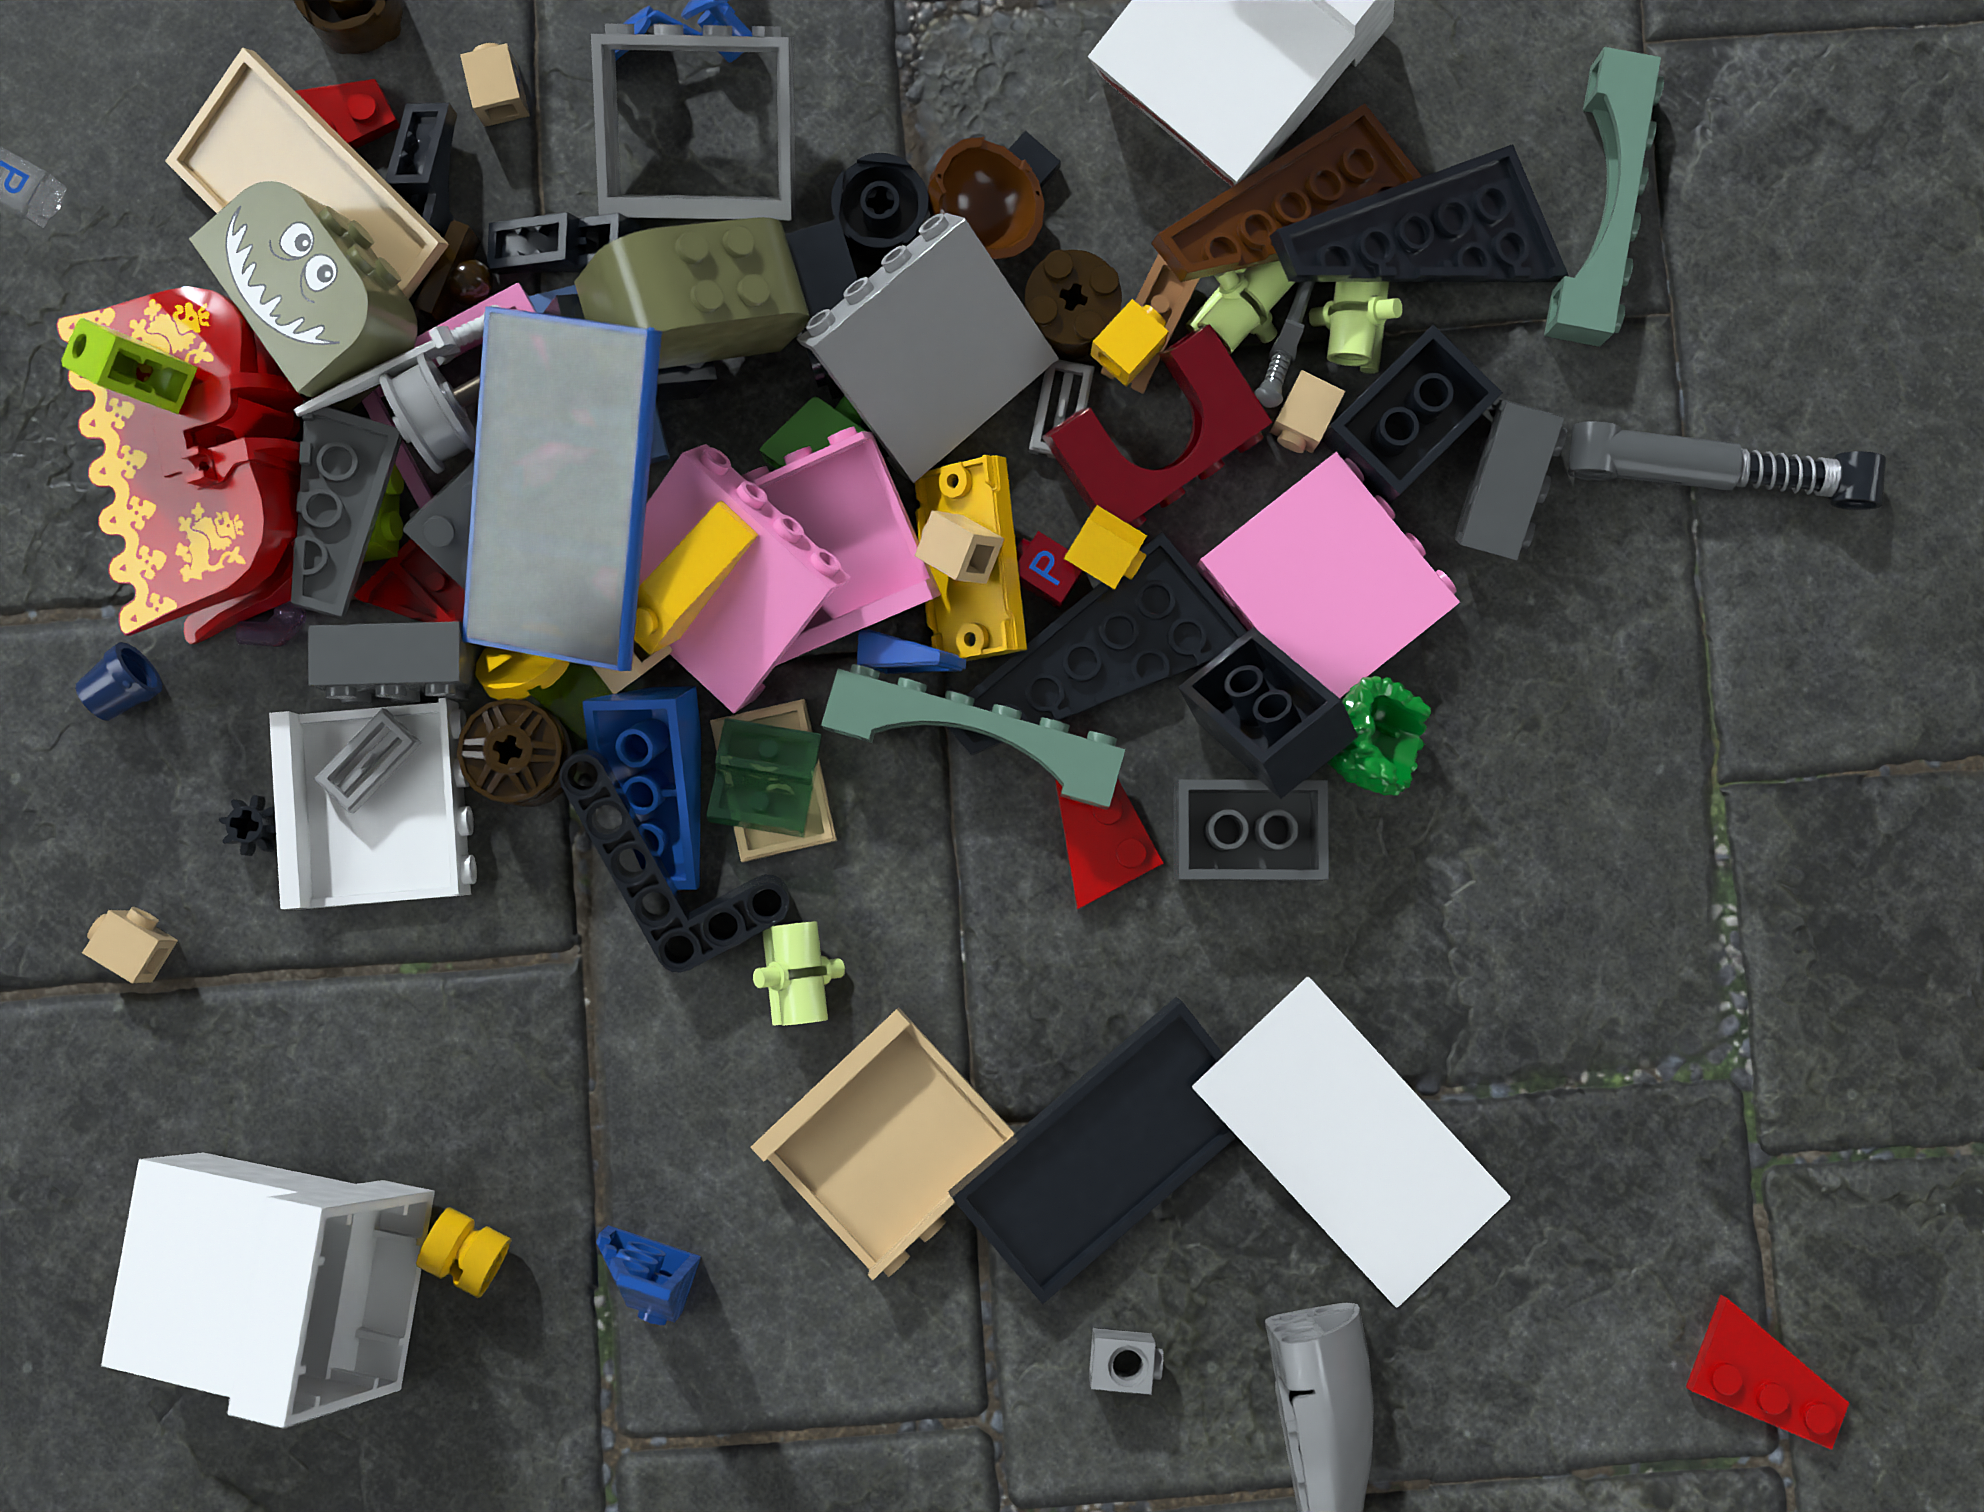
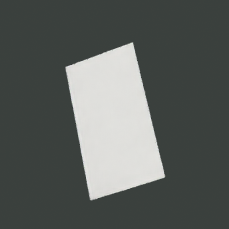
M1306 977L1192 1086L1199 1096L1395 1307H1399L1510 1200V1196L1310 977Z

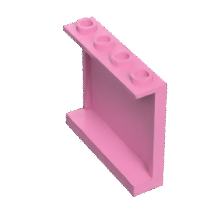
M855 426L849 427L829 436L827 439L830 446L813 453L811 446H808L783 457L786 465L769 472L767 466H763L742 475L746 481L758 485L766 493L767 500L783 515L795 519L802 526L804 534L816 546L832 553L840 562L841 569L851 577L846 584L831 593L775 666L941 596L929 565L914 556L919 541L873 432L861 431L857 433Z
M704 444L685 451L680 455L646 504L639 586L719 501H723L758 534L757 538L681 638L669 645L673 649L670 655L734 714L758 698L766 687L762 682L831 593L846 584L851 577L841 569L840 562L832 553L820 549L804 534L802 526L795 519L783 515L767 500L766 493L758 485L746 481L731 467V462L725 454ZM623 538L618 545L623 546ZM603 565L592 582L615 604H618L621 568Z
M1335 452L1202 557L1196 569L1247 632L1253 627L1336 696L1341 698L1350 691L1351 687L1358 684L1362 677L1369 676L1459 604L1460 601L1454 595L1457 590L1451 579L1441 570L1435 572L1423 558L1426 552L1418 539L1411 533L1404 534L1393 521L1395 514L1390 505L1379 495L1373 497L1362 482L1365 479L1358 466L1349 458L1343 460Z

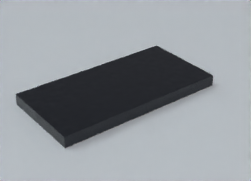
M1177 997L1171 1000L948 1191L951 1198L1042 1305L1237 1137L1192 1088L1224 1056V1053L1186 1005Z

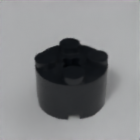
M888 153L867 154L857 159V163L846 171L843 170L834 183L831 196L834 220L839 218L850 255L864 263L882 266V259L890 251L899 246L910 244L920 235L919 228L922 224L930 219L927 187L922 177L912 168L911 164L899 156ZM880 206L888 207L884 214H878Z

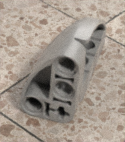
M1338 1303L1271 1316L1265 1319V1325L1276 1378V1397L1298 1512H1363L1372 1461L1374 1406L1369 1354L1360 1308L1356 1303ZM1290 1390H1312L1311 1394L1295 1397L1293 1402L1289 1400Z

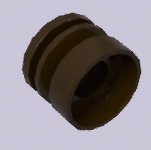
M505 698L485 704L469 717L459 735L457 757L462 775L475 791L493 801L531 808L549 803L564 792L559 779L560 769L564 762L578 749L574 734L561 718L526 700ZM507 745L517 746L522 749L521 757L518 759L505 755ZM577 762L572 767L573 777L576 774Z

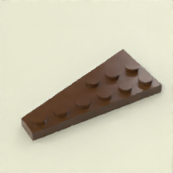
M1364 103L1161 231L1151 244L1180 282L1279 261L1269 237L1277 229L1422 176Z

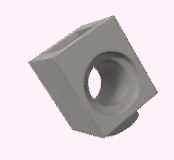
M1093 1328L1089 1368L1091 1389L1152 1394L1153 1379L1161 1380L1163 1370V1349L1155 1348L1156 1343L1152 1333ZM1125 1350L1134 1351L1140 1356L1138 1366L1130 1372L1118 1371L1113 1366V1361L1117 1354Z

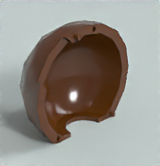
M984 137L962 139L948 148L929 178L927 191L931 217L937 214L948 213L965 218L993 261L1015 257L1033 244L1042 228L1045 203L1039 180L1032 171V168L1025 159L1020 160L1004 146L986 141Z

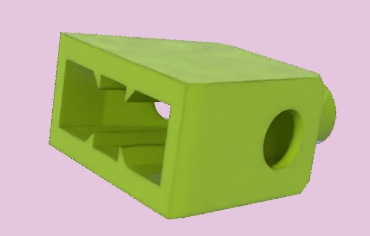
M80 318L77 321L62 357L63 367L86 380L176 414L180 412L198 368L143 341L85 318ZM139 363H145L153 367L150 378L144 382L139 381L136 377V368Z

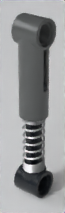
M1588 421L1576 423L1572 427L1568 475L1584 480L1622 478L1728 491L1732 490L1735 486L1744 487L1747 483H1752L1755 489L1760 484L1766 485L1768 490H1771L1773 486H1779L1781 492L1788 487L1792 488L1794 493H1797L1799 489H1805L1807 495L1813 491L1816 496H1827L1831 500L1830 504L1837 508L1869 510L1879 508L1883 503L1886 457L1879 453L1864 451L1840 453L1835 455L1834 459L1819 457L1815 461L1810 456L1800 459L1797 454L1787 458L1784 453H1779L1774 457L1770 451L1763 455L1758 450H1753L1749 453L1747 449L1741 448V445L1735 442L1622 430L1619 425L1613 423Z

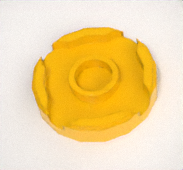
M546 621L529 622L522 627L524 629L566 636L558 625ZM487 646L476 663L475 676L489 697L498 700L505 698L522 700L530 696L528 690L540 685L542 690L553 685L565 673L570 662Z

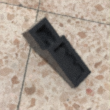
M450 103L406 104L385 181L444 239L448 227L454 218L449 211V166L453 134L458 115Z
M569 212L491 222L489 223L487 267L491 272L498 275L526 272L581 273L602 247L618 238L641 231V225L621 213L578 218Z

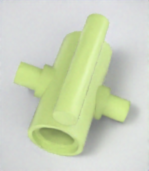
M1280 260L1216 274L1214 276L1220 283V287L1185 324L1190 332L1197 327L1210 324L1229 355L1249 333L1256 334L1262 343H1268L1278 333L1271 323L1273 317L1270 310L1295 282L1288 281Z
M1336 282L1334 300L1326 302L1324 307H1315L1310 310L1309 321L1313 327L1326 326L1330 330L1327 359L1330 362L1344 366H1360V371L1365 373L1379 372L1384 323L1387 319L1399 318L1402 315L1400 299H1387L1389 282Z
M817 921L772 926L762 931L766 967L755 969L753 981L757 988H769L772 1025L784 1026L828 1020L824 985L828 984L831 979L841 978L844 975L845 966L839 958L828 959L826 956L821 955Z

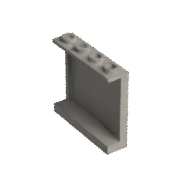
M948 213L937 214L923 223L919 228L920 235L907 246L902 245L890 251L882 259V267L869 278L863 277L852 283L843 294L845 299L832 310L825 309L814 315L805 326L807 331L797 338L802 346L814 353L887 451L889 456L886 459L896 473L913 483L1059 359L966 219Z

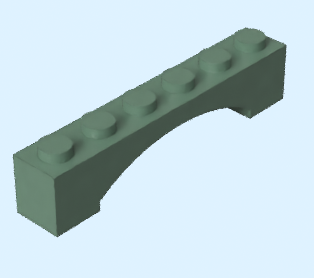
M1604 47L1590 67L1583 111L1593 113L1603 141L1607 169L1605 208L1596 240L1582 268L1575 278L1565 276L1552 290L1544 333L1545 337L1600 347L1614 333H1618L1621 329L1625 315V305L1619 304L1622 287L1627 286L1633 268V259L1627 258L1629 243L1635 240L1641 221V214L1635 212L1637 196L1643 194L1649 174L1648 167L1643 166L1645 151L1651 148L1656 133V122L1650 121L1652 108L1658 104L1664 86V77L1658 76L1661 57Z
M852 664L850 672L837 669L821 724L825 730L870 743L873 742L876 733L906 726H946L977 732L1002 741L1039 763L1062 786L1061 797L1103 809L1110 807L1125 749L1115 747L1116 738L1093 731L1088 732L1087 739L1068 733L1070 727L1068 724L1048 718H1041L1039 725L1020 720L1021 711L994 704L992 712L973 707L974 698L952 691H946L945 698L937 697L926 693L927 685L906 678H899L897 685L878 680L879 671Z

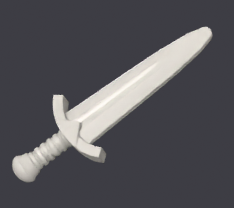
M491 305L490 307H500V306H498V305ZM485 312L480 318L477 317L474 321H469L467 324L464 323L461 327L454 328V330H450L448 326L434 327L428 331L432 339L431 341L336 385L295 408V414L299 417L361 393L380 384L379 376L385 373L395 377L418 364L417 356L423 352L431 360L436 358L439 366L447 364L461 352V346H466L467 343H472L475 339L479 340L480 337H483Z

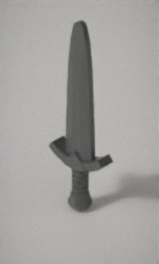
M1315 282L1299 283L1288 318L1285 321L1280 336H1278L1270 350L1269 360L1271 362L1265 379L1260 387L1255 390V396L1264 407L1274 408L1283 401L1282 385L1288 367L1296 358L1297 345L1305 327L1301 323Z

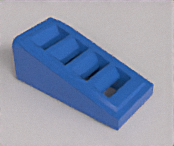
M861 629L858 635L857 665L874 669L882 674L954 672L966 669V659L960 658L953 653L869 629Z

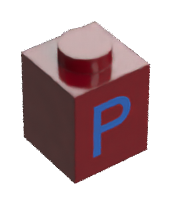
M1038 531L1031 542L1023 538L1016 548L1020 585L1060 610L1081 578L1084 570L1064 559L1069 551L1068 549Z

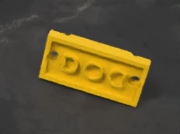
M983 455L980 458L927 471L915 482L916 498L920 501V508L916 509L915 512L919 543L922 530L928 522L932 510L964 515L1004 538L987 584L957 581L929 565L941 593V596L925 602L927 626L934 634L931 637L932 648L956 654L960 658L966 659V661L1027 650L1006 457ZM959 479L958 485L954 488L952 481ZM971 634H974L976 637V641L973 646H971L969 643V637Z

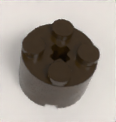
M294 0L296 7L318 37L334 52L339 54H362L373 51L385 43L395 40L401 32L400 22L403 15V0Z
M1083 250L1052 251L1032 271L1026 285L1024 307L1059 359L1078 360L1091 354L1094 339L1119 314L1122 303V291L1118 273L1102 258ZM1070 300L1079 302L1074 311L1065 309L1066 304Z

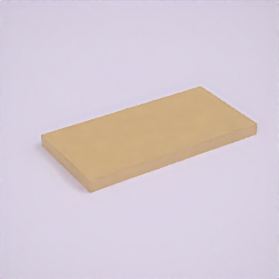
M241 49L165 161L216 213L221 211L249 186L265 181H275L291 186L321 204L331 207L350 221L355 220L373 238L374 244L370 248L376 256L385 259L399 274L401 281L397 285L407 299L411 297L449 246L253 50Z

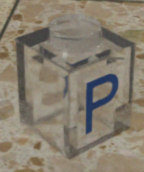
M0 146V205L44 228L49 218L59 211L67 188L45 170Z

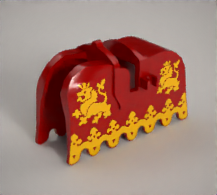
M189 286L153 293L99 310L58 318L56 324L57 331L61 340L66 343L69 342L77 321L80 318H85L143 341L198 367L179 414L98 386L71 370L68 372V382L73 389L79 392H92L94 395L93 406L83 412L78 420V429L81 435L90 440H102L105 445L103 454L91 462L88 468V477L95 486L112 488L115 493L113 503L102 509L98 516V525L103 533L109 536H121L125 541L124 550L110 561L108 573L114 582L123 585L131 584L135 589L134 599L124 605L119 612L120 630L125 635L131 636L191 614L184 622V635L190 644L195 645L239 622L291 601L295 538H297L298 513L296 512L297 491L300 492L301 464L299 463L300 442L291 440L296 437L300 429V416L298 417L295 414L294 409L302 405L303 400L307 401V397L295 390L234 302L213 290ZM139 363L136 368L137 379L141 382L148 380L152 374L153 367L145 363Z

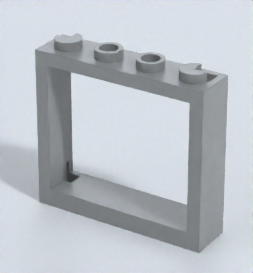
M605 24V34H591L599 215L621 213L631 218L687 219L768 217L777 220H792L796 217L793 37H781V27L752 26V36H732V26L703 25V36L684 35L683 25L654 24V35L635 34L634 24ZM615 50L777 52L779 197L621 194Z

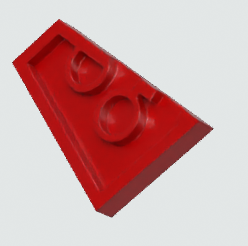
M376 79L295 91L354 150L400 128V124Z
M1118 778L1108 809L1061 797L1062 786L1055 779L1077 909L1163 864Z
M1720 1295L1686 1388L1701 1396L1832 1450L1849 1402L1732 1301Z

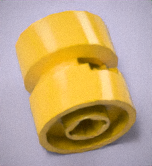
M448 1207L440 1215L426 1237L418 1254L416 1266L440 1279L450 1274L453 1276L454 1286L480 1298L501 1267L510 1248L511 1238L488 1226L477 1230L475 1229L474 1219Z

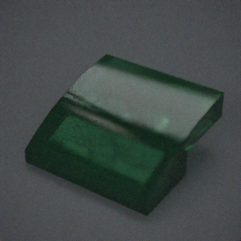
M725 718L715 761L716 774L706 815L708 822L804 838L819 759L821 734Z

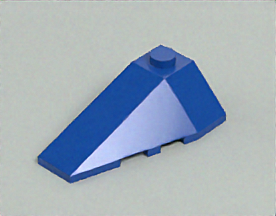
M696 686L649 687L582 701L588 749L602 754L607 760L678 890L698 889L700 887L701 727ZM633 849L641 869L645 868V856L640 851Z
M608 1225L599 1232L596 1243L626 1306L638 1310L637 1316L646 1322L666 1325L668 1320L675 1323L683 1312L701 1256Z

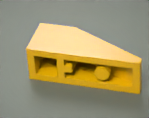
M723 501L717 502L639 586L634 640L649 655L681 638L758 536Z

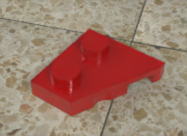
M412 539L397 551L398 557H391L354 594L360 601L421 622L459 621L463 624L465 590Z

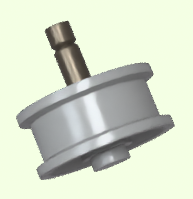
M423 352L417 356L418 364L394 378L385 373L379 376V382L395 414L392 419L401 436L407 443L412 442L429 467L439 474L445 470L444 462L468 448L475 453L476 431L464 407L479 399L480 376L453 389L431 358Z

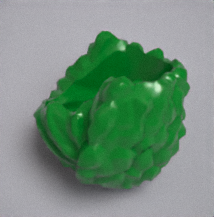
M1380 676L1362 677L1359 683L1351 687L1348 694L1341 699L1358 738L1327 763L1338 774L1342 775L1348 783H1356L1357 786L1364 790L1380 793L1384 796H1398L1400 792H1404L1406 788L1410 787L1413 780L1411 773L1418 766L1416 763L1417 751L1421 750L1425 745L1420 738L1427 729L1423 722L1430 716L1431 708L1423 703L1421 697H1414L1412 692L1406 690L1403 684L1392 682L1390 677L1383 679Z

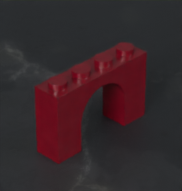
M1210 324L1197 327L1159 354L1186 396L1192 412L1190 439L1185 449L1174 461L1154 470L1144 469L1129 462L1118 451L1091 408L1080 409L1042 436L1091 512L1098 505L1132 527L1138 528L1147 520L1143 513L1157 503L1162 508L1170 505L1186 493L1183 488L1184 484L1196 476L1200 480L1208 478L1225 465L1221 458L1236 448L1239 453H1242L1264 438L1260 431L1270 425L1272 421Z

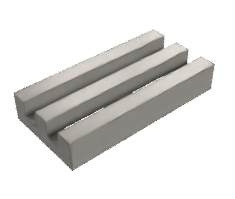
M1058 359L1045 370L1029 447L1030 454L1038 455V453L1046 454L1047 457L1055 458L1047 444L1041 442L1055 370L1064 372L1053 428L1065 420L1074 374L1083 376L1076 412L1087 407L1094 366Z
M382 708L314 780L348 813H355L422 742L407 731L408 729L398 722L387 709ZM387 726L390 731L338 785H335L332 780ZM401 739L403 742L348 797L346 793Z

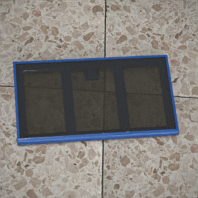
M485 306L462 631L463 642L620 672L632 670L662 331L656 330L653 327L646 329Z

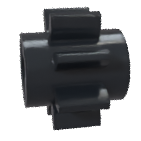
M257 795L252 796L250 806L242 800H231L234 810L230 812L228 817L219 818V822L226 824V831L228 833L222 840L223 843L233 845L240 842V854L245 856H253L256 845L263 851L273 852L275 849L272 841L276 838L275 807L264 809L266 804L265 797ZM249 820L259 822L257 832L247 829Z

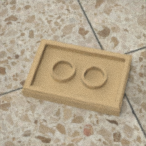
M805 699L710 720L741 862L744 863L837 841Z

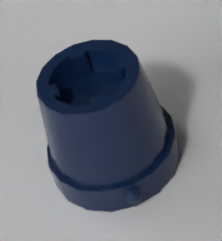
M119 642L104 653V657L76 683L75 689L81 702L92 714L102 720L110 721L143 701L148 702L162 691L163 684L158 672L145 655L130 644Z

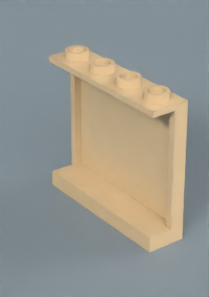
M897 1008L751 1146V1149L763 1162L768 1159L865 1264L869 1269L868 1276L874 1280L882 1271L890 1277L908 1260L910 1255L905 1250L918 1237L927 1242L943 1227L946 1221L941 1215L955 1203L948 1191L1010 1139L1015 1132L904 1012Z

